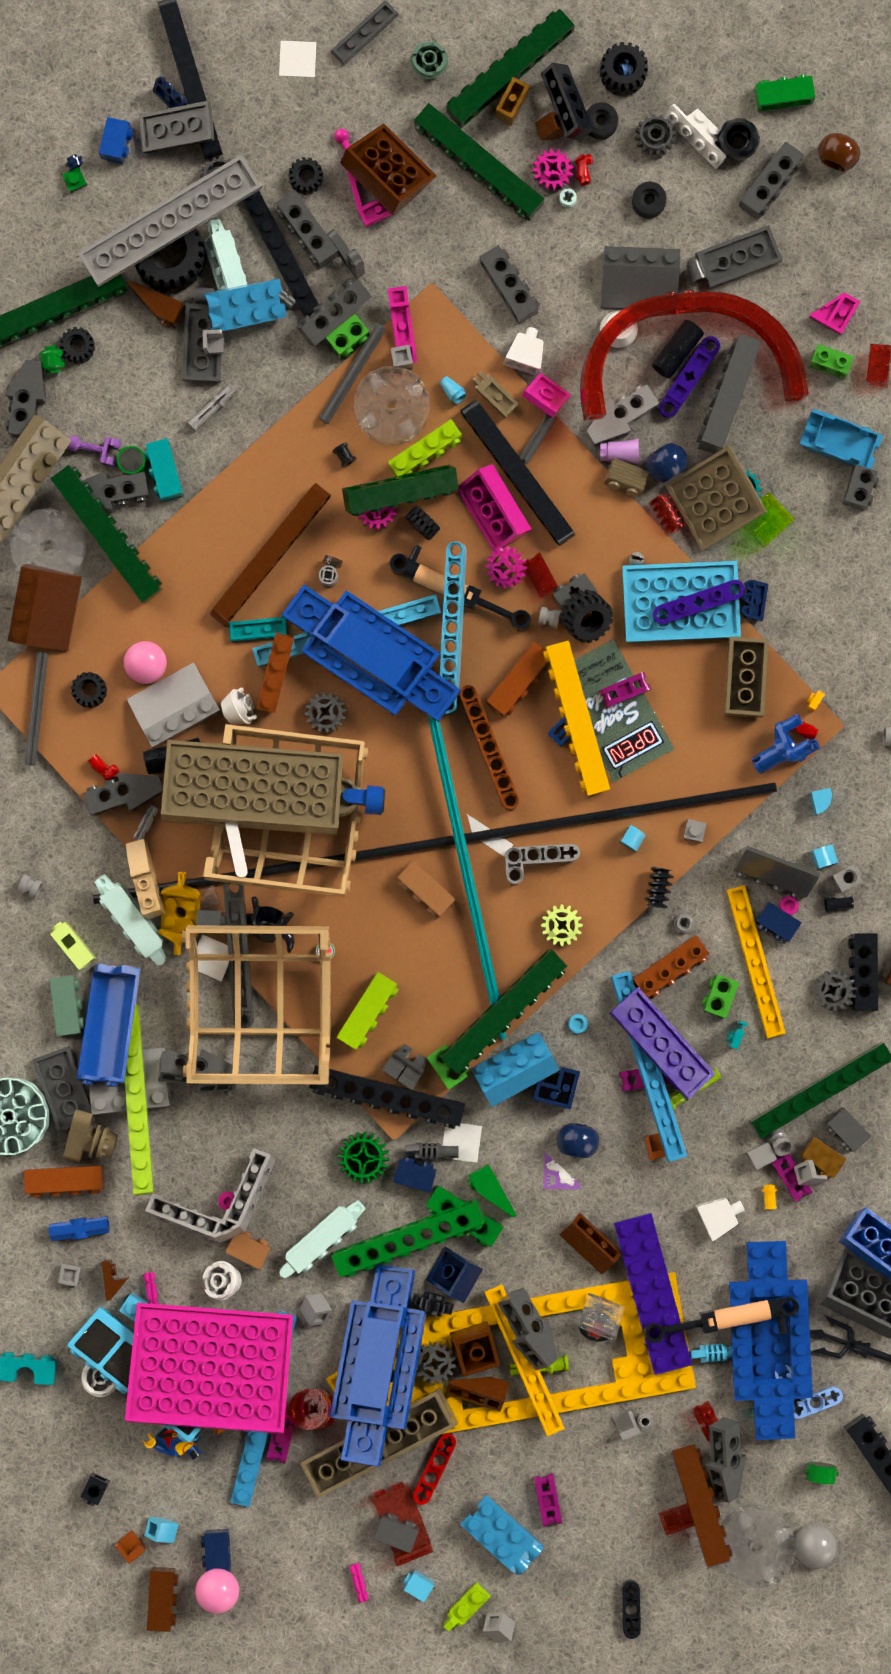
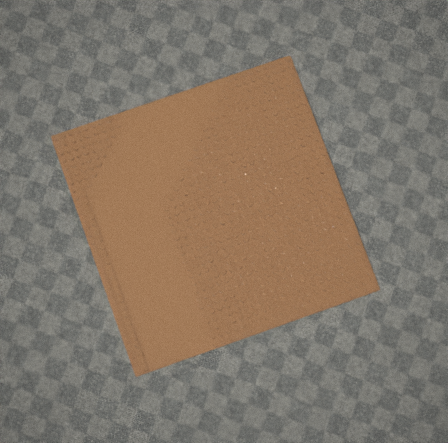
M429 284L409 302L418 361L413 363V369L394 372L391 348L396 347L391 319L383 326L386 329L385 333L329 424L323 423L319 417L363 345L137 548L140 552L138 554L139 558L142 561L145 559L151 567L150 573L153 576L157 575L161 580V588L163 589L146 603H142L117 568H115L77 602L68 651L28 646L0 671V710L28 739L37 653L44 652L48 654L38 751L85 803L83 793L87 792V788L98 785L99 788L105 786V782H107L100 773L91 768L88 762L95 754L109 767L116 765L119 768V773L149 775L144 763L143 751L145 752L153 748L127 701L128 698L194 662L221 712V701L233 689L243 688V693L245 695L249 693L255 706L257 705L267 665L257 666L252 648L271 643L274 638L231 642L229 623L223 626L210 615V612L304 495L317 483L331 494L330 499L230 622L282 617V613L303 585H306L332 604H336L347 590L377 611L436 594L441 614L404 624L401 627L440 653L439 658L431 667V670L440 676L444 595L401 575H395L390 568V559L393 555L399 553L409 558L414 546L418 545L422 549L416 562L445 575L446 549L449 543L455 541L463 543L467 549L466 585L482 590L480 598L513 613L517 610H525L530 615L529 627L524 631H517L513 628L510 619L477 604L474 610L464 606L459 689L464 685H472L476 689L519 797V804L514 810H506L502 806L459 696L458 709L453 713H445L440 720V726L464 834L472 832L468 815L489 829L774 782L778 788L819 750L808 755L807 759L802 762L798 760L794 763L792 761H783L760 774L753 765L755 762L751 758L757 757L759 753L775 745L776 723L783 722L797 713L802 722L811 724L816 729H819L815 739L821 748L844 727V724L822 700L814 712L806 709L808 706L806 701L813 691L769 643L765 707L762 718L723 716L727 644L729 638L626 643L622 566L630 565V555L634 552L642 553L645 559L643 565L693 562L633 497L628 496L621 490H612L608 485H604L607 469L558 417L528 464L524 463L575 533V536L561 546L557 545L464 419L460 410L476 399L518 456L525 449L546 416V413L522 396L528 384L513 368L503 365L504 359L434 284ZM479 371L485 376L489 374L519 403L506 418L474 388L476 384L472 381V378L475 376L479 381L482 380L477 375ZM448 376L465 389L467 395L461 403L455 404L450 402L439 384L444 377ZM452 419L462 434L460 444L454 448H448L441 457L432 459L421 470L449 464L456 468L459 486L478 469L493 464L531 527L528 533L508 545L510 550L517 548L516 554L522 552L520 558L521 560L526 559L523 566L527 567L522 572L526 576L523 578L519 577L522 581L521 583H515L514 587L508 586L507 588H503L502 584L497 587L496 580L490 581L492 575L486 574L490 570L485 565L490 564L487 557H493L491 555L493 550L457 491H453V494L447 496L435 495L434 499H418L416 503L412 504L400 503L397 509L393 510L397 513L396 517L391 516L393 523L387 522V528L380 525V530L373 526L371 530L369 528L370 524L363 526L364 519L359 520L358 516H352L345 511L342 488L395 477L388 467V461ZM347 442L348 449L357 459L352 464L342 468L340 459L332 451L340 444ZM415 506L424 510L440 527L438 533L430 541L414 529L405 518ZM384 513V515L381 517V520H383L388 515V513ZM366 515L370 520L374 521L371 515ZM458 545L453 547V554L455 556L460 554L461 548ZM326 555L335 557L341 560L342 562L330 559L326 557ZM633 556V558H632V559H635V560L642 561V559H641V558H638V557H634V556ZM398 560L394 563V566L397 569H401L405 566V563ZM455 564L452 566L451 572L457 575L460 568ZM505 564L502 565V567L507 568V570L511 569L505 566ZM330 565L337 570L338 582L333 587H325L320 582L319 571L324 566ZM578 573L580 576L584 573L598 591L597 594L611 606V611L613 612V617H611L613 622L609 625L611 627L609 631L606 630L603 637L600 636L599 640H592L591 643L577 641L563 627L560 615L557 629L550 628L548 625H538L541 607H547L549 611L556 609L560 610V613L562 612L552 598L555 593L554 590L562 584L564 586L569 584L570 579ZM571 589L570 596H571L573 593L577 594L578 590L573 591V590ZM452 603L449 610L452 614H455L458 607L455 603ZM592 611L588 612L582 618V621L586 620L591 615ZM740 613L741 637L764 639ZM518 616L515 619L519 625L526 623V619L523 616ZM286 620L288 635L295 636L305 633ZM452 622L449 624L448 630L454 633L457 626ZM569 640L577 672L581 674L579 679L585 700L593 697L594 694L598 695L599 690L613 685L623 678H629L645 672V680L647 684H650L652 690L623 701V706H618L614 712L611 710L610 713H604L605 719L607 715L615 714L617 710L623 711L629 703L636 701L637 705L627 711L637 710L639 712L638 718L633 723L627 725L626 720L628 717H633L634 714L623 715L621 721L618 722L615 719V722L610 727L606 723L604 733L601 734V730L597 732V729H594V725L597 721L601 720L602 710L606 709L604 705L605 700L603 699L599 703L598 711L595 710L596 700L592 709L588 707L610 786L609 790L589 796L586 795V792H582L579 781H582L580 773L577 774L574 765L577 759L575 755L571 754L569 744H572L571 738L560 747L547 734L562 719L559 712V707H562L560 699L556 700L553 690L556 688L555 681H551L548 670H551V667L539 673L541 678L534 686L530 685L527 688L529 693L522 701L518 699L514 704L516 709L510 716L506 714L503 717L486 704L488 698L534 641L545 649L546 646ZM137 642H153L161 647L166 655V670L156 682L150 684L137 683L127 675L124 669L125 653ZM449 642L447 649L450 652H454L456 646L453 642ZM329 646L334 651H336L337 653H339L340 655H342L343 657H345L346 659H348L349 661H351L352 663H354L355 665L363 669L365 672H367L368 674H370L371 676H373L374 678H376L377 680H379L380 682H382L390 688L389 685H387L386 683H384L383 681L369 673L367 670H365L364 668H362L361 666H359L358 664H356L355 662H353L352 660H350L349 658L335 650L333 647ZM302 654L289 658L275 713L254 708L253 712L257 715V718L251 724L236 725L365 741V747L368 748V756L363 762L361 789L366 790L367 785L383 786L385 789L384 812L381 815L364 814L365 806L359 805L358 812H361L360 824L356 823L355 831H359L358 842H354L353 850L362 851L453 836L427 714L409 702H406L399 713L394 716ZM607 655H608V657L611 656V659H610L609 662H607V659H606V658H607ZM601 659L603 660L602 663L598 664L597 666H594V665H593V663H594V664H595V662L599 663V660H600V661H601ZM449 661L446 668L452 672L455 665L452 661ZM616 664H619L620 668L623 666V668H622V669H619V667H618V670H617V665H616ZM83 672L96 673L106 683L107 695L104 697V701L100 702L98 706H93V708L83 707L74 700L71 694L72 681ZM638 681L633 683L635 689L640 688ZM93 683L83 685L82 694L84 696L91 697L96 693V686ZM471 690L463 692L465 699H471L474 695ZM323 691H325L326 696H329L330 692L333 693V698L339 696L338 702H344L341 709H346L347 711L342 713L346 717V720H340L342 727L336 725V731L334 732L331 728L329 729V734L326 733L325 729L321 733L318 732V727L312 729L313 722L307 723L310 716H305V713L309 712L305 706L311 705L309 699L315 700L316 693L321 697ZM614 691V694H613V696H612V699H614V698L617 697L615 691ZM329 700L320 701L321 704H328ZM336 706V708L333 711L334 715L338 717L339 711L338 707ZM476 707L470 710V715L473 717H477L481 713ZM314 708L313 717L314 719H316L318 712ZM329 709L321 710L323 713L322 716L330 715ZM222 712L173 740L186 741L198 737L201 743L223 744L225 724H231ZM324 721L322 723V725L332 724V722L330 721ZM566 721L553 733L555 736L567 725ZM653 721L664 743L622 765L621 778L618 773L621 767L613 769L602 747ZM484 725L477 727V732L481 735L486 734L488 731ZM789 731V736L796 745L806 739L796 731ZM566 733L559 738L560 741L566 736ZM237 735L236 745L272 748L273 739ZM279 740V749L315 752V745ZM492 743L484 745V750L488 753L493 752L495 749ZM321 746V752L343 754L342 778H348L355 782L358 750ZM499 761L491 763L493 770H499L502 767ZM161 771L156 774H150L161 777L162 783L164 784L165 771ZM116 774L117 777L114 779H116V781H119L118 775ZM502 778L498 781V785L500 788H506L509 782L507 779ZM121 786L119 789V794L124 796L128 793L127 786ZM109 792L101 794L102 802L110 799ZM772 793L503 837L514 844L512 847L575 844L580 849V856L574 862L523 865V879L516 885L510 884L506 879L504 856L481 841L466 843L499 997L548 949H552L567 965L564 969L565 974L558 980L555 978L551 982L552 986L545 993L541 992L537 996L538 1000L532 1006L528 1005L524 1009L525 1013L516 1020L514 1018L509 1023L511 1027L506 1031V1036L508 1037L649 907L645 897L651 896L646 893V890L652 889L647 885L648 882L654 881L649 878V875L655 874V872L650 870L651 867L672 870L669 873L674 878L668 879V881L673 885ZM163 794L134 811H130L128 805L97 815L126 847L127 843L137 841L134 838L136 830L138 831V826L144 814L147 813L148 806L153 805L157 807L158 812L153 817L154 820L148 832L145 833L146 836L144 838L148 843L158 878L157 882L162 884L178 881V872H186V879L204 877L206 857H213L211 847L215 826L161 821ZM508 796L505 798V803L508 806H513L516 800L514 797ZM351 813L346 816H339L337 835L311 833L308 857L319 858L346 853ZM687 819L707 823L703 842L683 838ZM630 825L646 835L637 852L620 843ZM238 827L242 848L260 851L263 829ZM269 830L266 851L302 856L305 833ZM226 831V838H225V845H224V846L230 847L229 840H228V835H227V831ZM455 845L351 862L348 878L351 881L350 891L346 892L345 897L244 885L246 914L253 913L251 898L256 896L259 906H270L279 909L285 915L293 912L294 916L287 926H329L330 943L335 947V955L331 959L330 1045H326V1048H330L329 1069L408 1088L398 1081L407 1065H405L397 1079L382 1070L393 1053L398 1051L403 1044H406L413 1049L407 1057L409 1060L414 1062L418 1054L427 1058L445 1044L449 1047L490 1006ZM560 848V859H564L563 855H570V858H573L576 854V851H573L572 848L568 852H563V848ZM549 849L547 857L549 859L557 858L556 850ZM530 850L527 856L530 860L534 861L538 858V853L535 850ZM512 851L508 854V858L510 861L515 862L519 859V854ZM223 853L218 874L235 872L232 854ZM244 855L247 869L256 868L259 857ZM265 858L263 867L295 861ZM412 861L419 865L456 899L441 917L438 915L434 917L426 910L428 906L424 902L418 903L412 897L414 893L409 888L405 891L398 884L400 880L397 877ZM324 866L306 869L303 885L339 889L343 867ZM513 870L509 873V877L511 880L517 881L520 879V873ZM299 871L263 876L260 880L297 884ZM225 883L194 888L201 893L200 910L222 911L225 916L223 888ZM230 883L229 889L232 892H238V885ZM561 904H563L564 909L571 906V912L577 910L575 916H581L578 923L583 924V927H578V930L582 933L575 935L577 940L570 939V945L565 941L563 946H560L558 941L553 945L552 938L547 941L546 939L549 935L542 934L546 928L541 927V924L546 923L542 917L549 916L546 911L553 912V906L560 909ZM563 912L556 913L558 917H566L568 915ZM551 919L549 921L550 932L554 929V923ZM555 919L559 924L557 928L559 930L564 929L568 932V930L565 927L566 922H560L557 919ZM572 920L570 922V929L574 931L575 923ZM204 933L206 936L228 945L227 933ZM248 933L249 954L277 955L276 941L274 943L261 942L252 933ZM559 933L556 937L567 938L568 936L564 933ZM293 934L294 947L290 953L287 952L286 942L282 939L283 955H316L319 934ZM250 961L251 985L277 1013V961ZM283 961L284 1021L290 1028L320 1029V961ZM379 972L397 983L396 988L399 990L393 999L389 998L386 1002L388 1008L383 1016L379 1014L376 1018L378 1024L373 1032L369 1030L365 1037L368 1040L363 1048L358 1047L355 1050L336 1037L375 975ZM297 1035L319 1059L320 1035ZM497 1035L496 1042L490 1047L487 1045L482 1050L484 1053L477 1060L473 1059L469 1063V1071L466 1074L505 1039L499 1040ZM438 1057V1061H439L440 1063H444V1062ZM427 1059L423 1068L424 1072L413 1090L443 1097L450 1089L446 1087ZM451 1070L449 1071L451 1079L459 1078L460 1072L454 1074ZM353 1083L345 1084L344 1087L350 1094L355 1091ZM370 1087L364 1088L363 1096L365 1098H372L374 1095L373 1089ZM385 1092L381 1096L384 1103H390L393 1099L392 1094L389 1092ZM403 1097L400 1100L401 1106L404 1108L410 1107L411 1099ZM362 1102L361 1104L392 1140H396L418 1120L406 1117L407 1113L399 1111V1115L389 1113L388 1108L381 1107L378 1110L370 1108L369 1103ZM422 1102L419 1105V1110L423 1113L430 1109V1105L427 1102Z

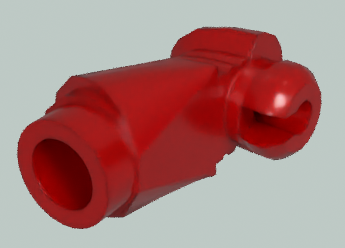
M581 154L575 160L577 164V180L581 186H586L591 183L588 165L593 164L591 154L586 156Z
M803 722L802 725L792 730L798 732L799 735L806 739H814L819 729Z
M97 754L88 760L91 768L100 773L104 780L109 781L117 777L116 774L119 773V768L116 765L109 767Z

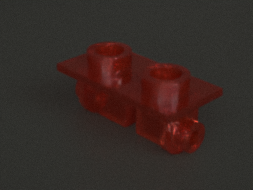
M706 1401L701 1406L697 1405L693 1408V1415L699 1425L705 1423L706 1426H703L701 1430L706 1440L710 1442L709 1425L715 1423L718 1419L709 1401Z

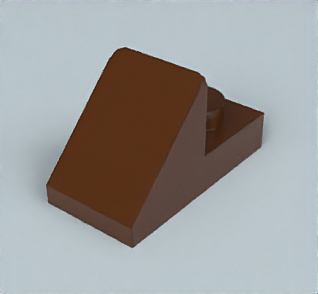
M112 1259L102 1261L106 1301H110L129 1278H114V1275H117L116 1264H112Z

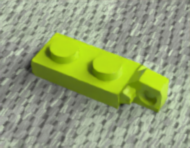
M476 1582L449 1609L447 1613L449 1618L443 1624V1627L449 1632L455 1625L458 1627L462 1624L464 1625L491 1595Z

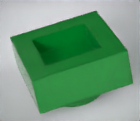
M79 167L62 174L70 193L88 186Z

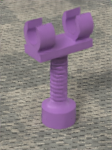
M71 435L70 439L72 441L68 445V450L76 452L77 449H84L101 453V464L116 467L117 460L107 457L109 446L120 449L121 440L106 437L104 446L81 442L79 437Z

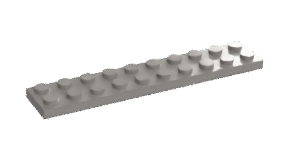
M239 155L78 252V255L99 287L262 189L261 185L243 156Z

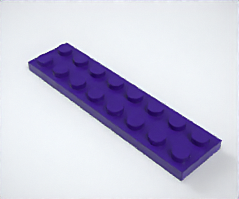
M652 1213L614 1222L642 1331L649 1322H657L663 1326L681 1323ZM653 1327L649 1330L650 1337L658 1336V1328ZM683 1331L665 1334L664 1338L658 1343L649 1342L645 1338L654 1375L692 1365Z

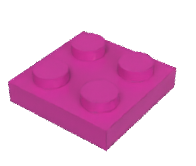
M540 373L525 389L522 396L553 418L568 401L571 394Z

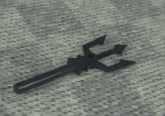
M827 1315L824 1316L831 1326L837 1325L847 1330V1341L824 1333L823 1329L810 1330L819 1339L826 1338L846 1345L840 1353L827 1351L825 1347L813 1350L812 1352L842 1359L848 1352L853 1351L857 1355L859 1353L864 1358L870 1355L891 1363L890 1354L870 1348V1342L854 1341L851 1326Z

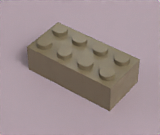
M730 637L728 639L723 716L762 718L764 716L769 639Z

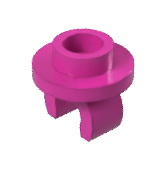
M226 1191L220 1195L218 1204L221 1209L226 1211L230 1208L235 1197L233 1192Z

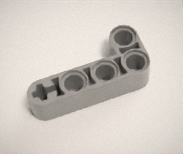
M575 844L509 848L505 853L506 879L510 884H519L524 876L523 865L574 862L580 856V849ZM560 848H563V852H568L572 848L573 851H576V854L573 858H570V855H563L564 859H560ZM549 849L556 850L557 858L549 859L547 851ZM530 850H535L538 853V858L534 861L530 860L527 856ZM512 851L519 854V859L515 862L510 861L508 858V854ZM513 870L520 873V879L517 881H513L509 877V873Z

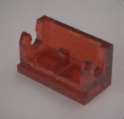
M870 344L866 382L869 385L888 387L891 345Z
M541 553L536 554L533 558L527 559L523 563V566L527 567L526 572L540 598L553 592L558 587Z
M687 1503L658 1513L666 1536L694 1526Z

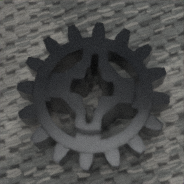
M424 1291L422 1295L414 1293L411 1302L419 1306V1310L426 1311V1314L439 1317L442 1314L451 1315L454 1304L446 1302V1297Z

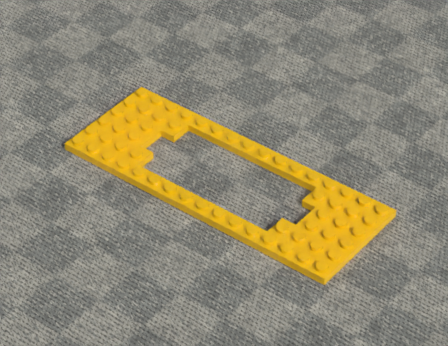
M669 1272L668 1276L680 1321L684 1323L675 1272ZM629 1280L530 1298L540 1316L602 1305L603 1314L613 1321L614 1327H622L627 1356L612 1358L616 1382L550 1393L558 1413L696 1388L692 1365L654 1375ZM490 1305L453 1311L451 1315L442 1314L441 1317L435 1315L426 1316L420 1351H423V1344L429 1347V1341L433 1345H436V1342L439 1341L441 1347L447 1344L446 1350L452 1349L450 1332L488 1322L489 1326L498 1324ZM400 1327L399 1337L393 1364L394 1370L397 1362V1356L403 1329L402 1327ZM684 1330L683 1332H684V1336H685V1339H686L687 1347H688V1350H689L688 1341H687V1335H686V1330ZM436 1350V1353L440 1356H446L443 1352ZM429 1352L423 1356L422 1361L427 1360ZM433 1358L432 1362L429 1364H433L434 1367H437L439 1361H436V1359ZM429 1369L425 1370L426 1373L434 1375ZM416 1370L411 1402L441 1388L458 1421L454 1428L444 1433L538 1417L530 1397L505 1401L501 1412L484 1406L463 1409L461 1399L445 1394L446 1388L444 1389L442 1379L441 1384H438L437 1380L430 1384V1379L424 1382V1376L418 1377L417 1373L420 1370ZM390 1382L386 1406H389L393 1382Z

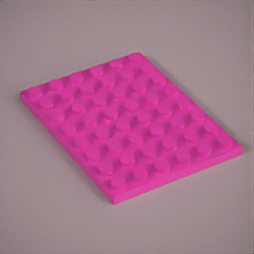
M137 1303L125 1422L284 1434L293 1315Z

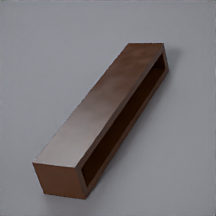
M695 1444L672 1450L707 1569L729 1563L731 1561L730 1557L733 1554L730 1545H726L724 1537H727L724 1525L720 1526L718 1518L721 1517L718 1506H714L712 1502L715 1496L712 1487H708L706 1479H709L706 1467L702 1468L700 1460H703L700 1448L696 1449Z

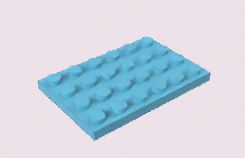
M737 561L622 566L626 643L741 637L739 599L663 625L656 623L653 619L654 609L661 604L731 580H738ZM730 586V592L733 595H738L739 586ZM696 597L694 605L702 607L701 604L704 602V600H700L699 597ZM664 609L659 610L657 616L659 619L665 620L668 617V613Z

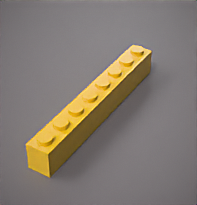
M569 640L546 646V651H543L546 663H550L551 670H548L551 681H555L556 688L553 690L556 700L560 699L562 707H559L561 718L566 720L567 725L564 726L566 736L571 738L572 744H569L571 754L575 755L577 759L574 765L577 774L580 773L582 781H579L581 790L586 792L588 796L609 790L610 786Z

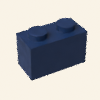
M770 902L766 903L755 920L758 924L757 928L765 933L770 931L775 934L773 938L781 943L784 941L790 942L802 923Z
M404 1156V1159H399L393 1182L431 1192L437 1169L433 1168L434 1164L423 1162L421 1165L415 1163V1159Z
M229 1529L206 1530L204 1536H201V1547L205 1548V1555L202 1556V1567L206 1568V1572L211 1569H224L230 1572Z

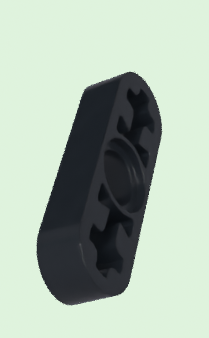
M632 1579L626 1580L622 1585L623 1632L629 1639L637 1638L641 1632L640 1587ZM630 1584L636 1588L633 1591V1599H629V1592L626 1590ZM627 1605H636L637 1611L634 1614H628L626 1612ZM626 1618L633 1619L634 1628H637V1630L633 1631V1634L626 1630V1628H630V1620H626Z

